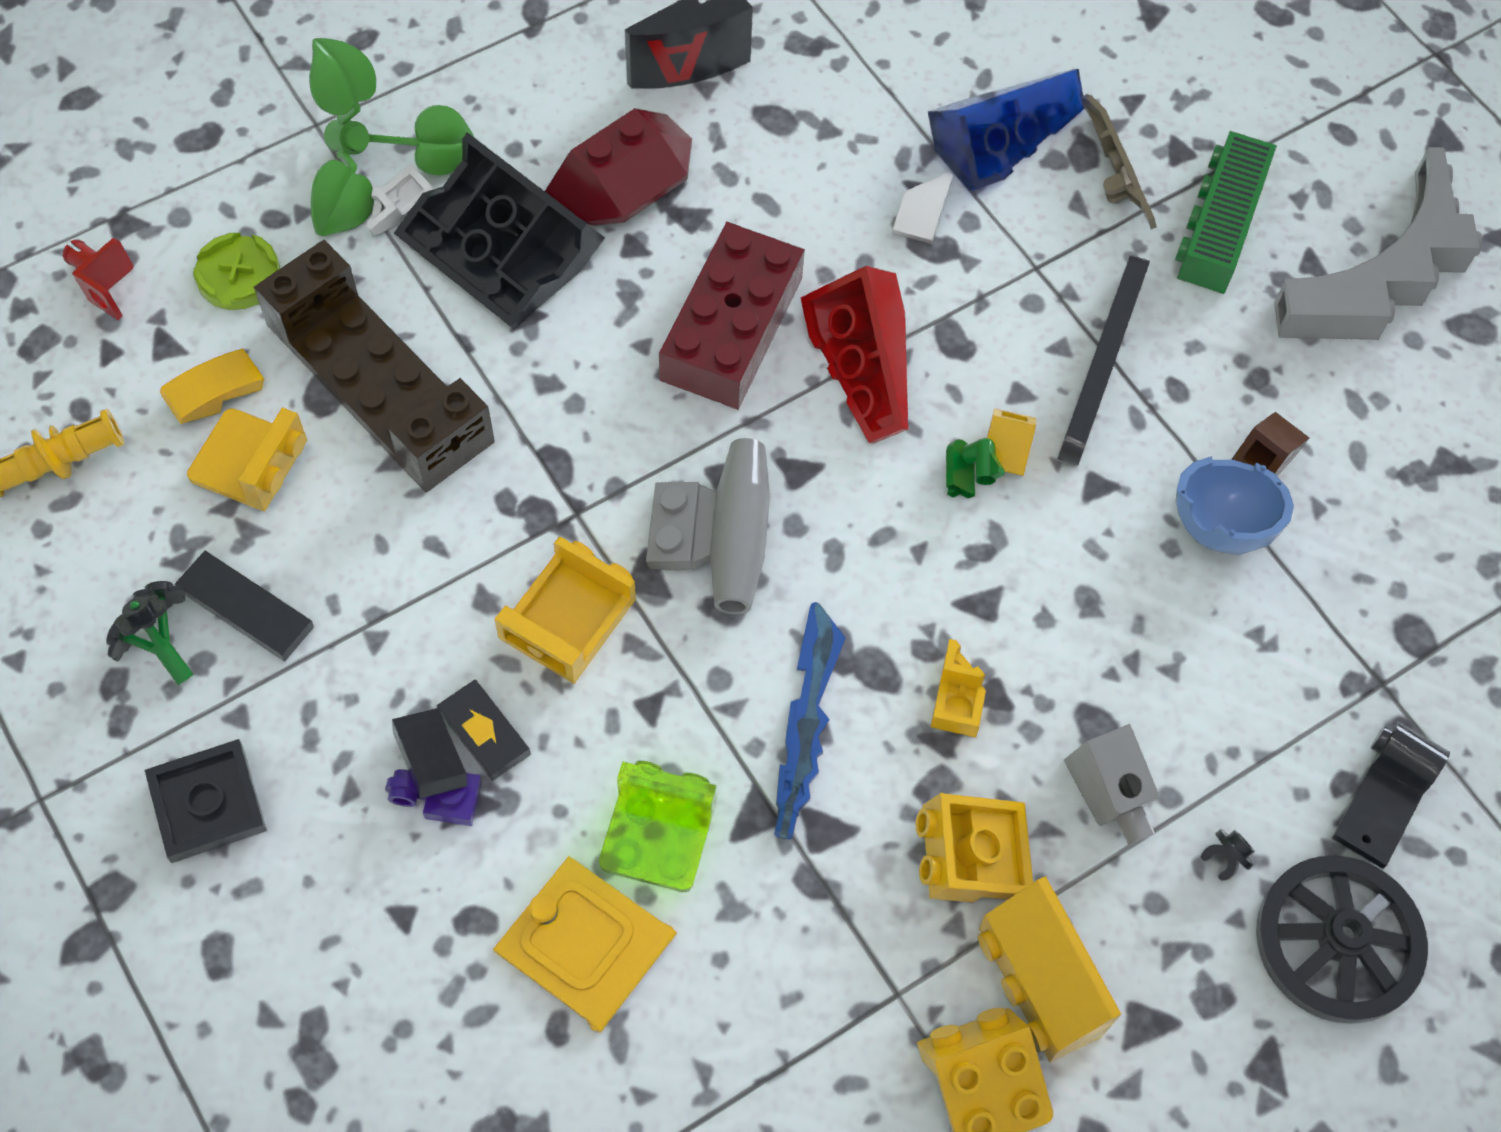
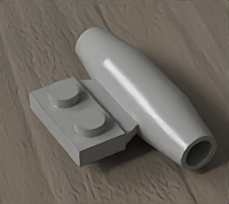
M741 438L734 440L730 444L717 492L699 484V482H655L646 557L649 569L694 570L695 566L711 560L714 606L717 610L727 614H744L751 610L765 559L770 489L766 449L763 443L755 439Z

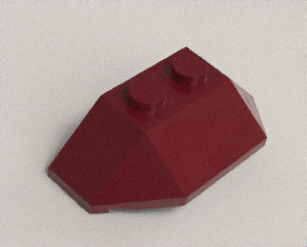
M634 108L570 150L545 192L588 225L624 223L688 179L692 138L667 114Z

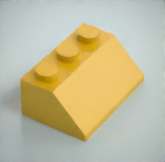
M1044 876L1034 881L984 916L979 927L981 932L978 934L979 945L985 957L990 962L995 960L1004 976L1001 979L1003 991L1012 1006H1020L1028 1021L1027 1025L1030 1026L1036 1051L1038 1053L1043 1051L1050 1063L1102 1038L1120 1017L1121 1012L1047 877Z

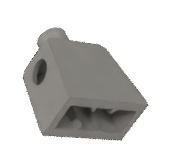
M1130 724L1086 741L1064 759L1071 776L1099 826L1117 820L1128 845L1155 834L1143 808L1159 799V795Z

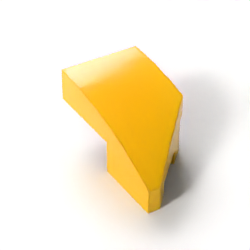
M949 639L930 727L976 738L986 693L982 686L985 674L978 666L973 668L960 653L961 645L956 640Z

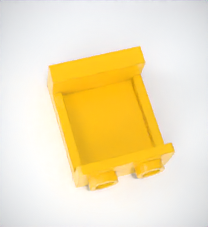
M559 536L553 544L554 556L514 609L505 605L494 620L500 640L575 684L635 602V581L632 575L622 566L616 563L608 565L596 558L591 549L578 541L571 543Z

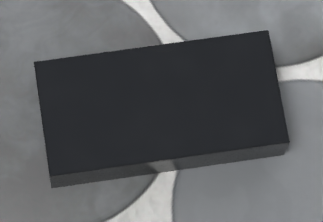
M438 708L392 719L394 737L419 798L467 786V773Z

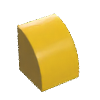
M994 408L987 438L994 442L996 457L1004 468V472L1024 476L1036 429V418Z

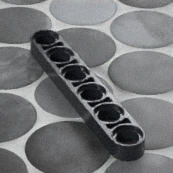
M1131 254L1129 256L1057 458L1059 460L1076 466L1079 465L1150 260Z

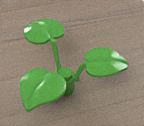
M315 38L312 40L313 54L309 73L310 91L316 105L321 110L332 115H338L337 119L331 121L326 126L324 139L326 145L332 151L338 152L337 158L343 159L346 163L344 164L338 160H329L320 167L313 180L311 190L312 223L317 235L327 236L356 228L369 217L373 209L372 184L365 176L355 174L357 164L350 154L362 153L367 148L369 142L417 146L415 150V163L417 167L425 173L441 176L454 172L462 161V138L468 132L473 137L474 135L457 111L443 105H432L418 115L414 126L417 138L369 134L367 128L362 123L350 120L360 112L359 102L366 101L375 94L376 74L372 63L360 50L343 41L328 38Z

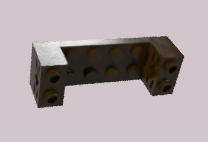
M325 239L254 286L267 326L425 493L495 443L489 406L461 378L449 386L442 382L358 296L351 266Z

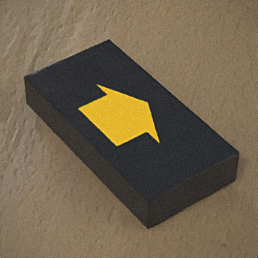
M476 679L436 705L441 716L491 781H494L531 755L530 748Z

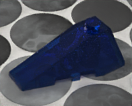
M1079 68L974 96L927 111L935 152L969 191H975L1006 179L1014 172L1012 168L1023 158L1031 157L1038 150L1037 146L1049 135L1057 134L1084 110L1082 102L1084 95Z

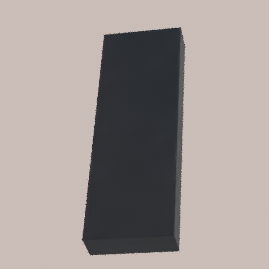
M206 550L175 583V586L186 588L185 596L284 662L314 628L312 620Z

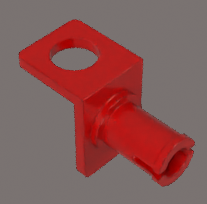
M112 238L98 251H95L82 240L75 239L70 241L73 246L81 251L78 252L67 244L63 250L62 257L68 265L76 268L72 275L86 298L114 319L120 320L123 315L108 290L134 267L123 245L116 238Z

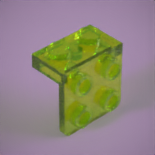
M640 760L632 764L622 761L617 777L618 798L599 857L601 870L606 873L683 893L690 891L694 885L716 807L717 785L710 784L707 778L695 773H683L679 776L663 772L660 766L652 762Z

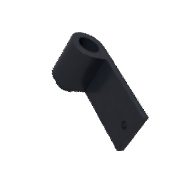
M1397 722L1393 728L1384 725L1374 739L1370 749L1377 752L1332 836L1333 840L1381 869L1388 865L1422 796L1437 779L1450 756V751L1400 722Z

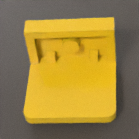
M282 407L273 423L234 408L225 410L187 471L190 482L265 512L275 494L280 490L285 477L297 457L302 453L307 442L298 413Z
M1009 1008L985 1010L977 1016V1020L961 1026L945 1025L930 1033V1037L917 1041L921 1060L937 1077L952 1132H1027L1048 1124L1052 1120L1053 1109L1030 1026Z

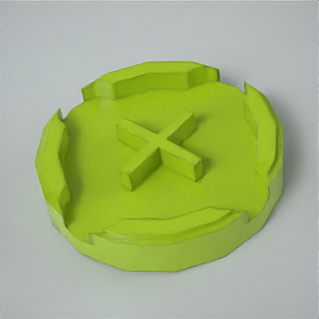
M240 232L227 233L212 239L202 247L197 255L198 261L195 268L193 267V276L202 297L212 305L226 310H241L258 305L259 301L254 286L280 269V264L273 247L262 237L251 234L252 237L241 236Z

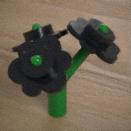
M155 581L147 584L144 589L134 592L133 599L124 605L122 614L116 618L108 631L106 644L109 645L108 657L118 662L124 652H127L131 645L155 654L178 686L194 675L170 643L167 609L169 607L186 601V588L183 586H173V583L168 581ZM156 621H158V629H159V632H158V630L156 629V627L154 626V624L156 623ZM141 628L144 629L152 642L136 636L135 633Z

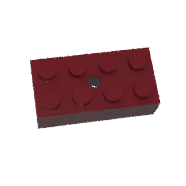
M726 221L659 352V381L739 410L802 280L805 249Z

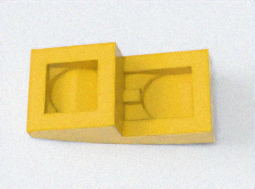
M242 348L210 359L185 371L160 387V395L179 423L183 424L221 413L223 401L261 391L264 377Z

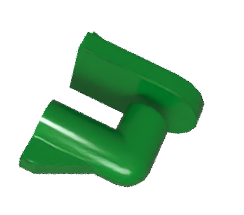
M982 438L970 444L958 439L948 444L946 449L947 495L952 498L962 495L968 499L975 496V463L976 482L980 485L994 484L997 478L1004 476V468L996 457L995 444L991 439Z

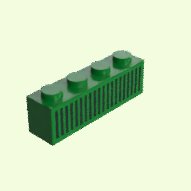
M1233 131L1229 132L1224 146L1216 144L1208 168L1214 169L1215 172L1213 176L1205 174L1197 198L1204 200L1203 206L1194 205L1186 229L1193 231L1192 237L1183 236L1175 257L1176 261L1182 262L1177 279L1225 294L1237 266L1277 145Z

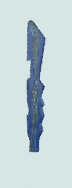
M817 602L810 605L797 665L798 671H806L800 699L790 703L785 738L787 762L786 765L780 764L776 797L778 817L774 835L786 840L793 838L799 811L811 798L809 784L819 773L817 758L823 754V749L818 737L830 720L819 704L846 639L823 607Z

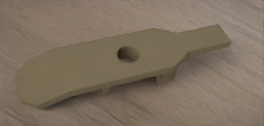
M1085 94L1082 97L1084 109L1093 122L1106 158L1109 157L1116 173L1105 179L1103 183L1107 200L1110 203H1117L1128 198L1143 211L1150 229L1156 228L1155 217L1106 109L1092 95Z

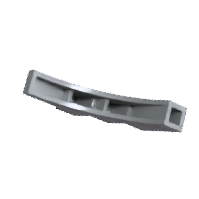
M1428 147L1415 171L1416 201L1412 221L1395 243L1376 257L1348 270L1319 277L1285 279L1274 302L1279 338L1379 340L1387 324L1392 323L1394 319L1395 305L1422 306L1431 290L1437 287L1439 272H1466L1474 257L1478 256L1481 251L1482 235L1479 231H1476L1473 214H1459V201L1457 197L1453 196L1451 185L1453 168L1450 164H1447L1444 147Z

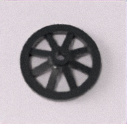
M1332 855L1319 856L1302 861L1288 869L1277 879L1261 903L1257 918L1256 935L1263 965L1279 990L1290 1001L1306 1012L1338 1023L1355 1024L1369 1022L1386 1016L1409 999L1419 986L1428 958V940L1423 919L1417 906L1405 889L1390 875L1374 865L1351 857ZM1331 877L1336 909L1303 886L1302 883L1316 878ZM1349 880L1360 883L1377 894L1360 911L1354 909ZM1290 896L1319 918L1322 923H1278L1279 914L1286 897ZM1389 906L1400 924L1403 935L1373 928L1371 922ZM1343 926L1351 929L1354 938L1348 937L1344 933ZM1279 940H1318L1320 948L1299 968L1293 971L1283 954ZM1371 945L1405 953L1404 965L1397 981ZM1357 958H1359L1384 993L1382 996L1372 1000L1354 1002ZM1331 959L1339 961L1336 999L1324 996L1305 984Z

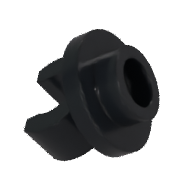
M1219 829L1215 835L1223 845H1210L1204 849L1200 856L1204 862H1207L1215 854H1223L1227 858L1228 866L1217 877L1221 881L1231 879L1237 873L1239 863L1247 870H1250L1254 863L1249 856L1255 851L1238 831L1233 830L1228 835L1223 829Z

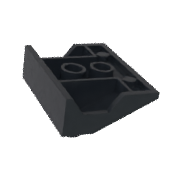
M468 132L462 138V161L442 187L422 193L394 232L396 236L513 329L575 277L605 239L603 235Z

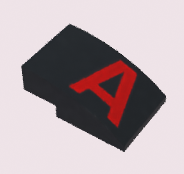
M679 0L626 28L627 84L631 89L676 87L711 79L751 62L753 6L747 0H707L702 4L698 0Z

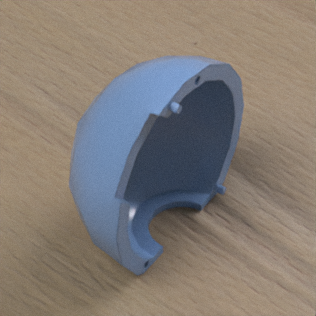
M1212 456L1193 462L1181 473L1175 500L1178 515L1185 529L1196 542L1209 550L1237 556L1269 546L1290 523L1294 509L1289 489L1276 474L1266 469V466H1261L1258 463L1253 466L1236 460H1212Z

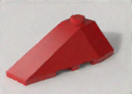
M864 266L800 297L809 338L815 348L821 349L829 363L827 367L832 379L839 381L846 393V403L867 441L875 444L908 430L906 321L896 273Z

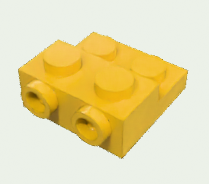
M939 793L922 805V809L919 810L915 821L916 833L919 837L925 838L926 855L922 858L919 866V878L922 884L929 886L930 899L971 903L982 897L1008 900L1033 883L1024 802Z

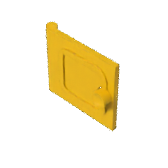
M568 856L493 948V951L584 1018L593 1031L601 1033L677 933L672 926L661 922ZM558 908V914L555 920H553L549 924H543V922L550 921L555 916Z

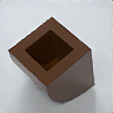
M1275 411L1251 430L1232 460L1253 466L1256 463L1261 466L1264 465L1266 469L1278 476L1300 452L1310 437Z

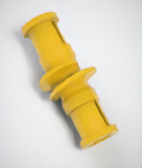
M109 409L101 410L100 416L80 425H71L64 428L60 433L51 425L49 426L50 437L47 439L36 429L31 430L33 445H24L15 449L14 453L0 458V497L5 495V490L26 481L32 482L50 471H53L61 479H68L72 475L71 462L84 460L90 457V454L113 444L116 447L124 445L121 430Z

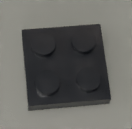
M240 739L144 770L166 856L171 863L267 831L245 750Z

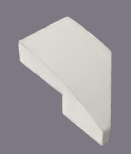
M412 163L381 188L373 186L371 195L374 199L371 219H367L366 226L374 236L399 225L422 193L434 189Z
M945 173L905 191L892 229L893 234L932 244L942 210L945 207L953 174Z

